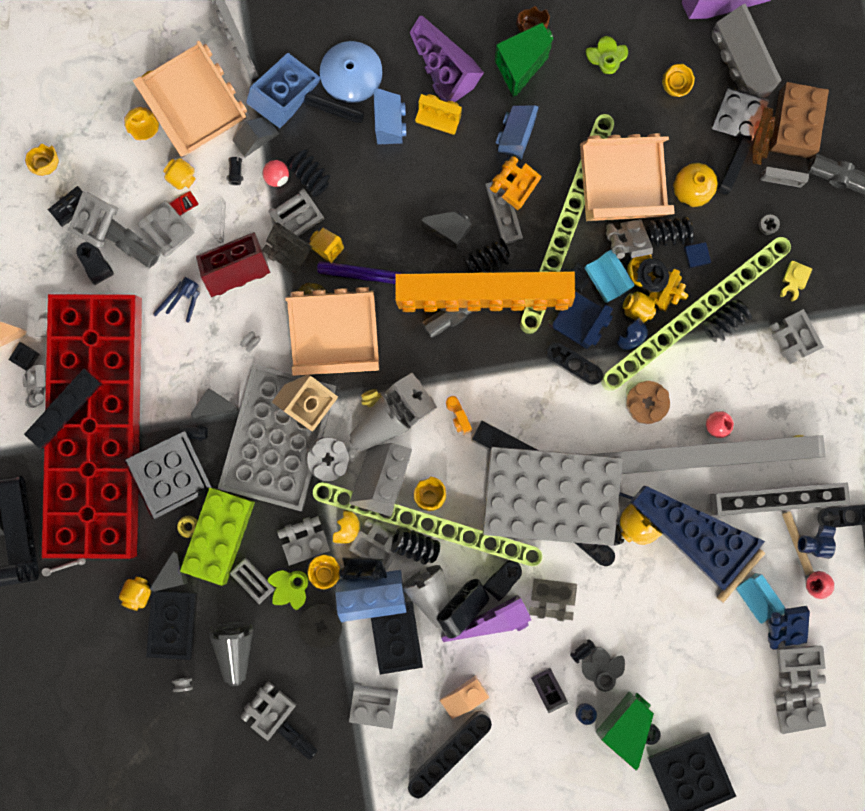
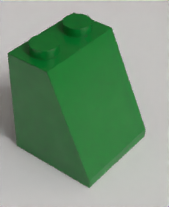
M543 23L496 45L495 63L513 97L518 95L549 57L553 35L549 28H545Z
M628 692L595 732L609 748L637 771L654 713L649 709L651 704L638 693L633 695L631 692Z

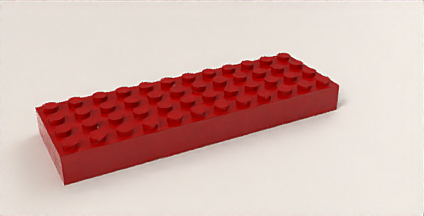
M48 294L45 410L83 369H87L102 385L44 447L42 558L131 559L137 557L138 489L124 462V459L139 452L142 298L137 295Z

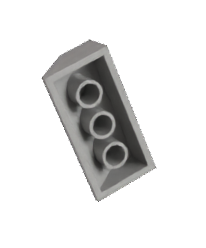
M746 4L739 6L716 23L712 30V38L716 44L718 43L721 50V58L724 62H727L730 69V77L736 82L738 90L763 98L769 96L781 82V78Z

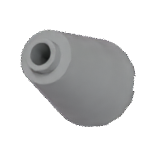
M383 395L350 433L351 439L349 442L355 450L365 451L407 432L411 427L389 397Z
M434 565L426 568L428 572L421 574L419 571L403 583V589L437 628H440L441 626L436 619L437 615L449 603L451 598L443 569L440 565Z

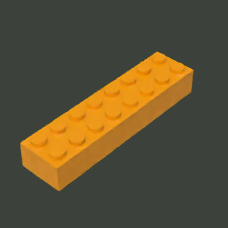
M575 272L396 274V303L403 312H415V309H424L425 312H436L438 308H446L448 312L459 311V308H468V311H480L481 308H489L490 311H502L503 308L522 311L524 307H533V310L536 311L546 310V307H555V310H568V307H572L575 299Z

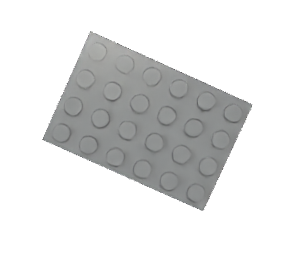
M253 364L218 489L303 511L312 474L305 465V454L315 440L323 438L330 409L312 432L272 403L285 384L301 378L300 376H292L289 373ZM319 382L335 394L336 386Z
M491 446L482 534L614 546L623 459Z

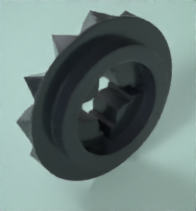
M649 258L639 264V269L636 273L638 274L637 281L642 284V289H647L651 293L662 291L667 286L669 273L666 266L660 260ZM652 272L653 276H656V278L651 280V277L648 276V273Z

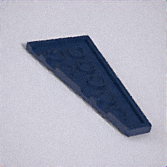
M643 486L630 501L640 513L721 590H725L765 542L648 486Z

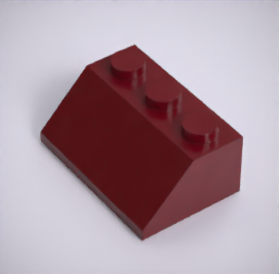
M255 232L196 256L201 279L211 297L222 295L230 289L242 287L247 282L261 279L271 273Z

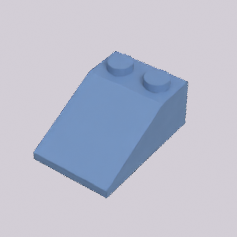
M287 53L250 87L246 103L278 128H281L294 115L304 102L305 95L308 92H312L321 78Z

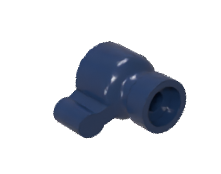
M821 525L814 538L805 535L800 536L798 540L799 552L812 553L815 557L832 558L836 550L834 540L836 528Z

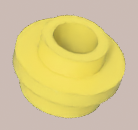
M377 389L369 390L361 395L362 405H367V407H373L382 395L378 393Z
M193 516L181 518L177 525L179 534L186 538L192 537L198 520ZM187 523L192 524V529L190 531L186 530L185 528Z

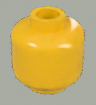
M172 158L163 170L165 173L164 179L178 190L183 189L185 186L189 189L196 180L193 177L195 168L182 158L176 160Z
M641 292L630 293L624 300L623 309L625 315L635 321L641 318L643 322H646L648 319L651 320L656 313L654 299Z
M136 577L135 580H126L119 595V599L122 601L121 605L134 611H138V608H144L151 595L150 587L147 585L148 581L140 577Z

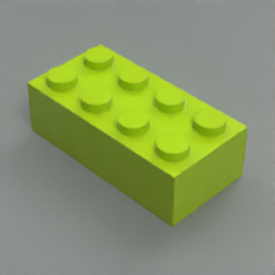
M209 488L180 572L221 586L227 584L255 502L216 488Z

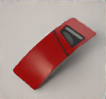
M191 191L170 203L180 216L199 205Z

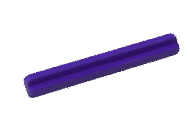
M322 261L318 263L317 267L319 274L396 284V274H401L395 271Z

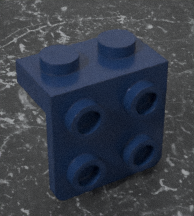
M575 292L572 307H568V310L560 311L553 323V328L588 349L591 344L596 346L602 336L599 331L603 326L607 328L613 316L610 314L613 309L607 305L602 308Z

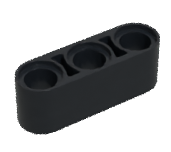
M472 579L464 584L437 615L436 619L447 638L459 636L489 602L490 598L479 579Z

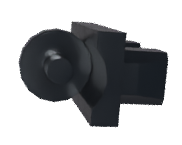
M76 186L65 196H60V200L47 209L62 227L73 218L83 193L79 186Z

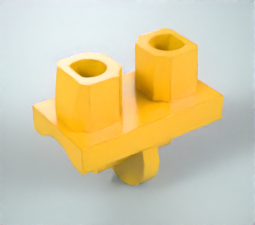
M673 269L672 272L668 271L669 281L663 291L651 292L649 297L654 299L659 309L666 312L670 302L677 305L679 299L686 300L688 294L684 292L686 285L680 283L682 277L679 275L680 271Z

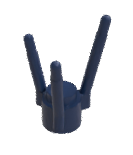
M184 277L182 282H179L172 293L153 313V316H157L172 299L173 301L167 308L166 314L171 312L182 296L187 299L192 296L186 322L189 323L196 300L200 294L197 291L199 285L193 280Z

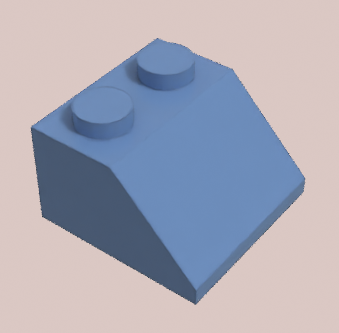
M378 88L374 89L377 144L403 143L402 136H406V123H402V116H406L405 103H401V97L398 94Z
M513 106L510 113L506 112L503 124L506 125L504 132L500 131L496 140V144H499L498 152L515 156L522 160L536 120L538 106Z

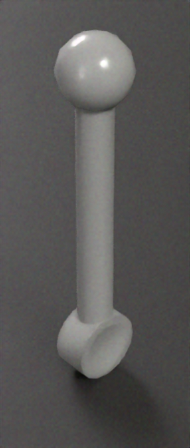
M78 558L75 561L60 566L44 568L42 575L49 576L52 572L77 564L83 565L86 559Z

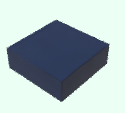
M706 242L684 248L689 268L711 263Z

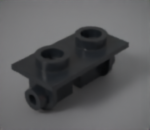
M342 558L344 568L340 569L339 576L343 577L344 580L361 577V579L378 581V579L387 578L383 559Z

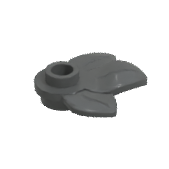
M598 647L594 651L592 662L582 663L583 675L586 679L593 681L596 688L603 692L612 690L616 684V679L622 676L625 670L624 657L621 655L611 659L608 652L602 647ZM603 676L608 677V682L606 684L601 683V678Z

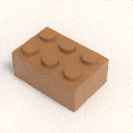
M786 82L779 91L770 152L811 159L819 152L829 93L828 89Z

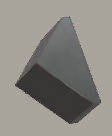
M261 117L246 121L233 138V142L246 158L279 135V132L267 118Z
M208 388L192 411L191 416L194 419H201L236 412L238 407Z
M174 551L151 586V591L154 592L188 583L187 574L180 572L184 561L181 552Z
M551 668L531 677L548 713L569 704Z

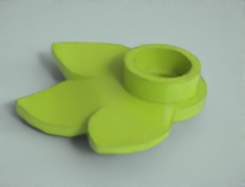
M603 36L598 42V47L586 48V56L590 63L599 65L603 73L613 74L618 70L620 62L627 58L628 48L626 45L617 46L613 38Z
M281 570L268 578L267 581L272 586L277 587L273 595L272 602L274 605H284L290 602L292 607L297 610L305 603V589L308 586L309 580L304 572L294 571L289 573ZM296 577L300 578L302 581L301 585L299 586L295 585L294 579Z

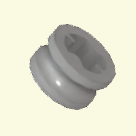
M771 214L764 216L759 222V229L765 235H772L780 226L779 219ZM771 220L774 229L770 228L767 230V225L764 224V221L768 222Z
M251 331L244 337L240 345L242 347L245 346L247 352H251L258 345L261 338L259 336L256 337L255 332Z
M192 678L172 680V683L175 685L173 692L192 690L193 686L190 685Z

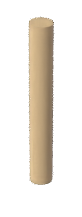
M790 511L782 513L805 575H810L814 571L807 553H801L798 550L800 535Z
M759 548L728 587L722 590L716 598L724 603L765 555V552Z

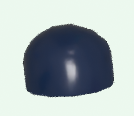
M638 318L627 328L626 337H619V340H617L619 347L630 350L639 347L645 342L648 330L641 318Z

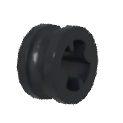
M652 723L650 730L652 731V728L655 730L653 732L654 737L652 739L648 737L646 741L648 745L656 744L661 737L660 730Z

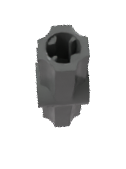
M819 154L813 157L808 167L809 173L829 180V183L834 187L841 189L849 188L865 195V173L855 169L852 163L847 161L836 162Z
M114 219L111 220L105 237L113 241L115 246L127 255L133 256L150 269L154 266L160 254L144 243L143 239L129 228L126 229Z
M440 308L439 312L423 321L422 324L430 337L434 338L449 327L460 324L474 311H468V308H459V311L448 312L446 308Z

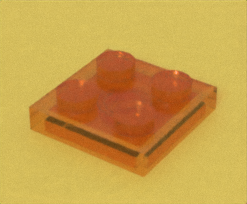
M764 107L753 146L754 164L761 165L763 158L768 156L770 138H773L776 117H773V108Z

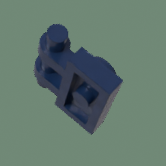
M807 605L787 608L782 616L778 612L772 613L768 624L770 628L768 642L771 649H778L781 641L784 642L785 646L807 643L810 617Z

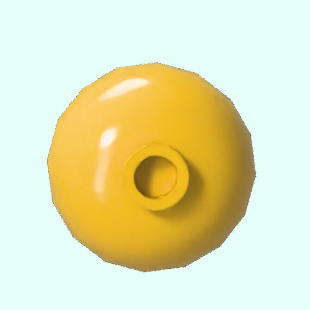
M689 164L677 174L673 184L674 194L680 202H684L691 207L703 206L716 193L718 185L717 176L706 164Z
M629 504L621 513L620 526L623 530L621 535L627 542L633 541L639 545H646L657 540L662 535L632 504Z

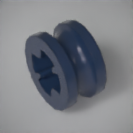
M581 704L576 709V717L582 724L591 725L595 722L597 712L590 704ZM584 709L586 711L591 709L592 713H589L591 715L589 719L586 717L581 718L583 716L581 712Z

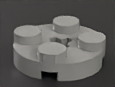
M323 437L315 440L310 448L307 449L305 465L315 478L323 481H333L344 475L347 471L349 455L344 443L341 441ZM326 453L332 457L328 465L326 462H322V458L326 457Z

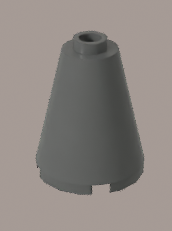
M228 622L218 624V629L214 631L213 627L209 629V637L223 681L228 683L229 686L241 685L242 681L246 679L254 632L253 625L248 623L249 627L243 626V622Z

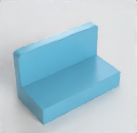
M612 250L585 266V270L606 303L623 295L635 286Z
M755 573L736 588L759 623L763 624L770 619L773 612H778L781 616L785 613L786 608L762 574Z

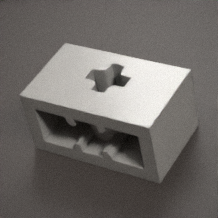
M413 373L394 383L385 392L410 427L430 415L437 408L432 397L428 395L421 382Z

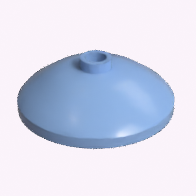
M346 41L335 45L325 54L320 65V78L324 89L334 99L344 103H358L368 99L374 94V89L379 88L382 80V64L378 55L372 48L361 42ZM349 64L354 65L352 69L346 68Z

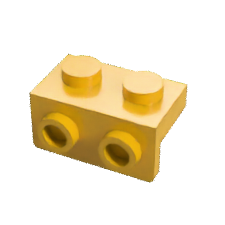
M421 94L419 110L415 121L418 124L454 135L461 118L462 107L453 101H441L438 97L427 94V96Z

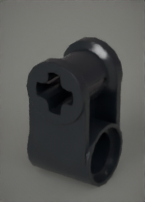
M89 242L81 243L77 247V257L94 285L114 275L112 268L97 247ZM88 250H91V252H90V255H91V256H90V257H87V255H88V252H87V251H88Z
M512 560L505 562L483 585L484 589L498 602L507 595L512 586L520 579L522 575L520 564ZM510 566L511 568H513L514 566H516L517 574L507 575V567Z

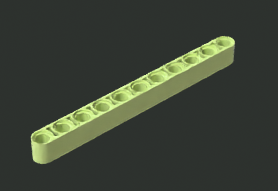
M607 114L598 116L590 136L599 135L600 139H607L614 127L613 118ZM605 124L608 129L601 130L598 125ZM581 160L539 272H560L585 205L584 189H580L576 184L579 181L583 182ZM576 201L580 207L572 208L569 202ZM569 220L572 223V227L565 228L562 225V221ZM558 239L564 241L565 247L558 248L554 241ZM547 260H556L558 266L551 268L548 266ZM526 307L520 321V327L523 332L528 334L536 332L541 324L545 310L536 311L533 310V307ZM533 318L536 321V326L532 328L526 326L525 319Z
M778 237L607 371L601 380L603 388L608 391H614L771 268L790 252L791 244L789 240L784 237ZM779 245L782 248V253L776 252L774 246ZM758 258H763L766 265L761 266L758 263ZM741 271L748 272V280L742 277ZM725 284H730L732 286V293H729L725 290ZM711 296L716 299V306L709 304L708 297ZM695 309L700 313L699 319L692 317V310ZM678 322L683 325V332L675 330V323ZM658 336H664L667 339L666 346L658 343ZM641 349L649 350V359L642 357ZM625 362H631L633 364V372H627L625 370ZM608 375H614L617 378L615 386L607 382Z
M323 482L318 483L313 489L314 498L322 503L397 526L407 527L420 533L528 566H537L542 561V552L537 547L500 536L483 535L482 530L395 504L392 516L384 518L380 513L371 510L362 511L360 507L349 503L342 505L339 502L340 494L346 492L351 499L353 493L351 490ZM322 486H326L329 489V495L324 499L318 495V490ZM405 511L410 512L413 516L410 524H404L400 519L401 514ZM424 518L433 520L434 526L431 530H424L422 528L421 522ZM446 524H451L455 529L454 534L450 537H446L442 533V528ZM468 530L473 531L475 534V540L472 543H466L463 540V534ZM493 537L495 539L496 545L493 549H486L484 547L486 538ZM510 543L515 544L517 548L516 553L512 556H508L505 553V547ZM529 550L537 552L538 556L534 562H528L526 559V554Z

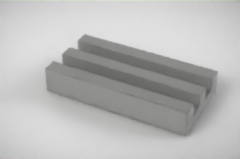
M766 167L760 176L761 181L800 188L809 179V174L773 167Z
M244 558L230 572L233 578L258 604H261L276 589L247 558ZM244 565L268 588L267 591L243 567ZM238 570L261 592V597L237 574Z

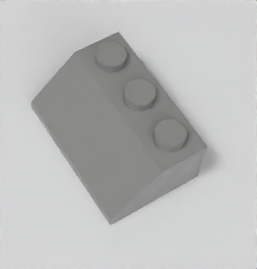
M394 443L381 444L369 448L349 504L391 517L410 461L412 449Z

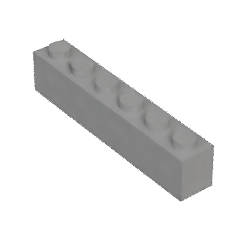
M848 482L716 493L710 494L712 516L850 505Z

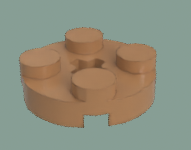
M640 382L628 392L626 407L631 417L641 424L659 422L669 411V392L657 382ZM650 397L654 404L649 406V408H645V403H642V400Z

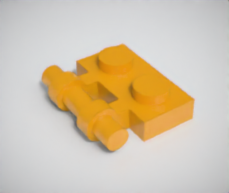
M512 156L509 161H505L500 174H497L492 180L493 184L490 190L494 193H497L500 188L505 190L501 198L519 210L542 176L526 163L520 169L516 166L518 159ZM509 174L515 177L512 182L507 180Z
M455 396L448 397L446 408L449 411H453L455 415L453 424L456 431L462 432L463 436L472 431L471 425L458 398Z

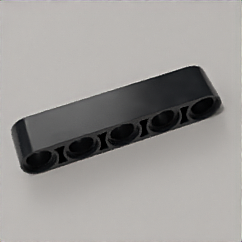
M475 712L410 777L408 792L413 798L419 799L424 797L490 731L492 723L487 712ZM481 717L488 721L487 725L482 728L475 724L476 720ZM464 733L470 734L472 737L468 743L461 742L459 738ZM452 749L456 752L454 758L448 759L444 756V752ZM431 765H437L440 771L433 775L429 773L428 768ZM415 781H421L424 787L421 790H415L412 784Z

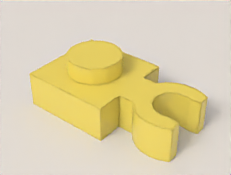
M791 261L782 281L788 285L781 290L780 297H784L786 292L790 291L792 293L790 301H795L799 296L798 288L801 290L805 288L812 268Z

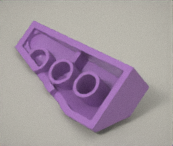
M682 0V5L689 19H707L732 12L743 4L750 7L771 0Z
M419 16L410 31V35L419 55H422L427 65L425 70L427 74L431 75L434 82L432 85L434 91L442 101L456 102L475 88L484 72L468 54L426 18Z
M517 595L475 617L459 636L447 638L444 634L441 636L443 642L513 631L514 629L521 631L529 626L528 622L532 619L522 599Z

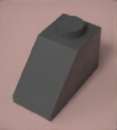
M454 211L427 216L422 219V226L456 249L471 229L470 219L463 213L457 214Z

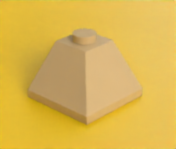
M308 374L285 384L272 403L313 432L338 396Z

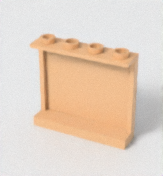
M197 41L195 46L144 77H138L133 80L182 158L245 120V113L248 112L242 101L237 102L233 95L236 92L231 83H225L221 77L224 75V72L218 63L213 64L210 59L213 54L207 44L202 46L200 41Z
M656 133L649 134L647 137H641L640 134L628 135V138H621L620 135H610L607 139H600L599 135L587 137V140L580 144L586 221L658 218L674 214V205L668 206L663 149V142L669 140V137H660V134Z
M358 287L355 292H347V288L334 289V293H326L325 290H313V294L304 295V291L291 292V296L286 297L293 366L291 367L292 376L379 370L374 290L369 291V287Z

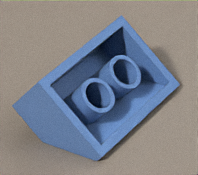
M401 570L386 572L387 578H381L378 581L361 579V577L347 580L339 579L336 583V603L340 621L346 622L407 613Z

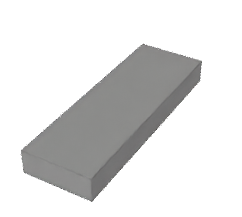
M493 182L486 183L485 187L500 238L506 244L523 240L515 208L501 198L505 190L500 188L497 193H494L490 190Z

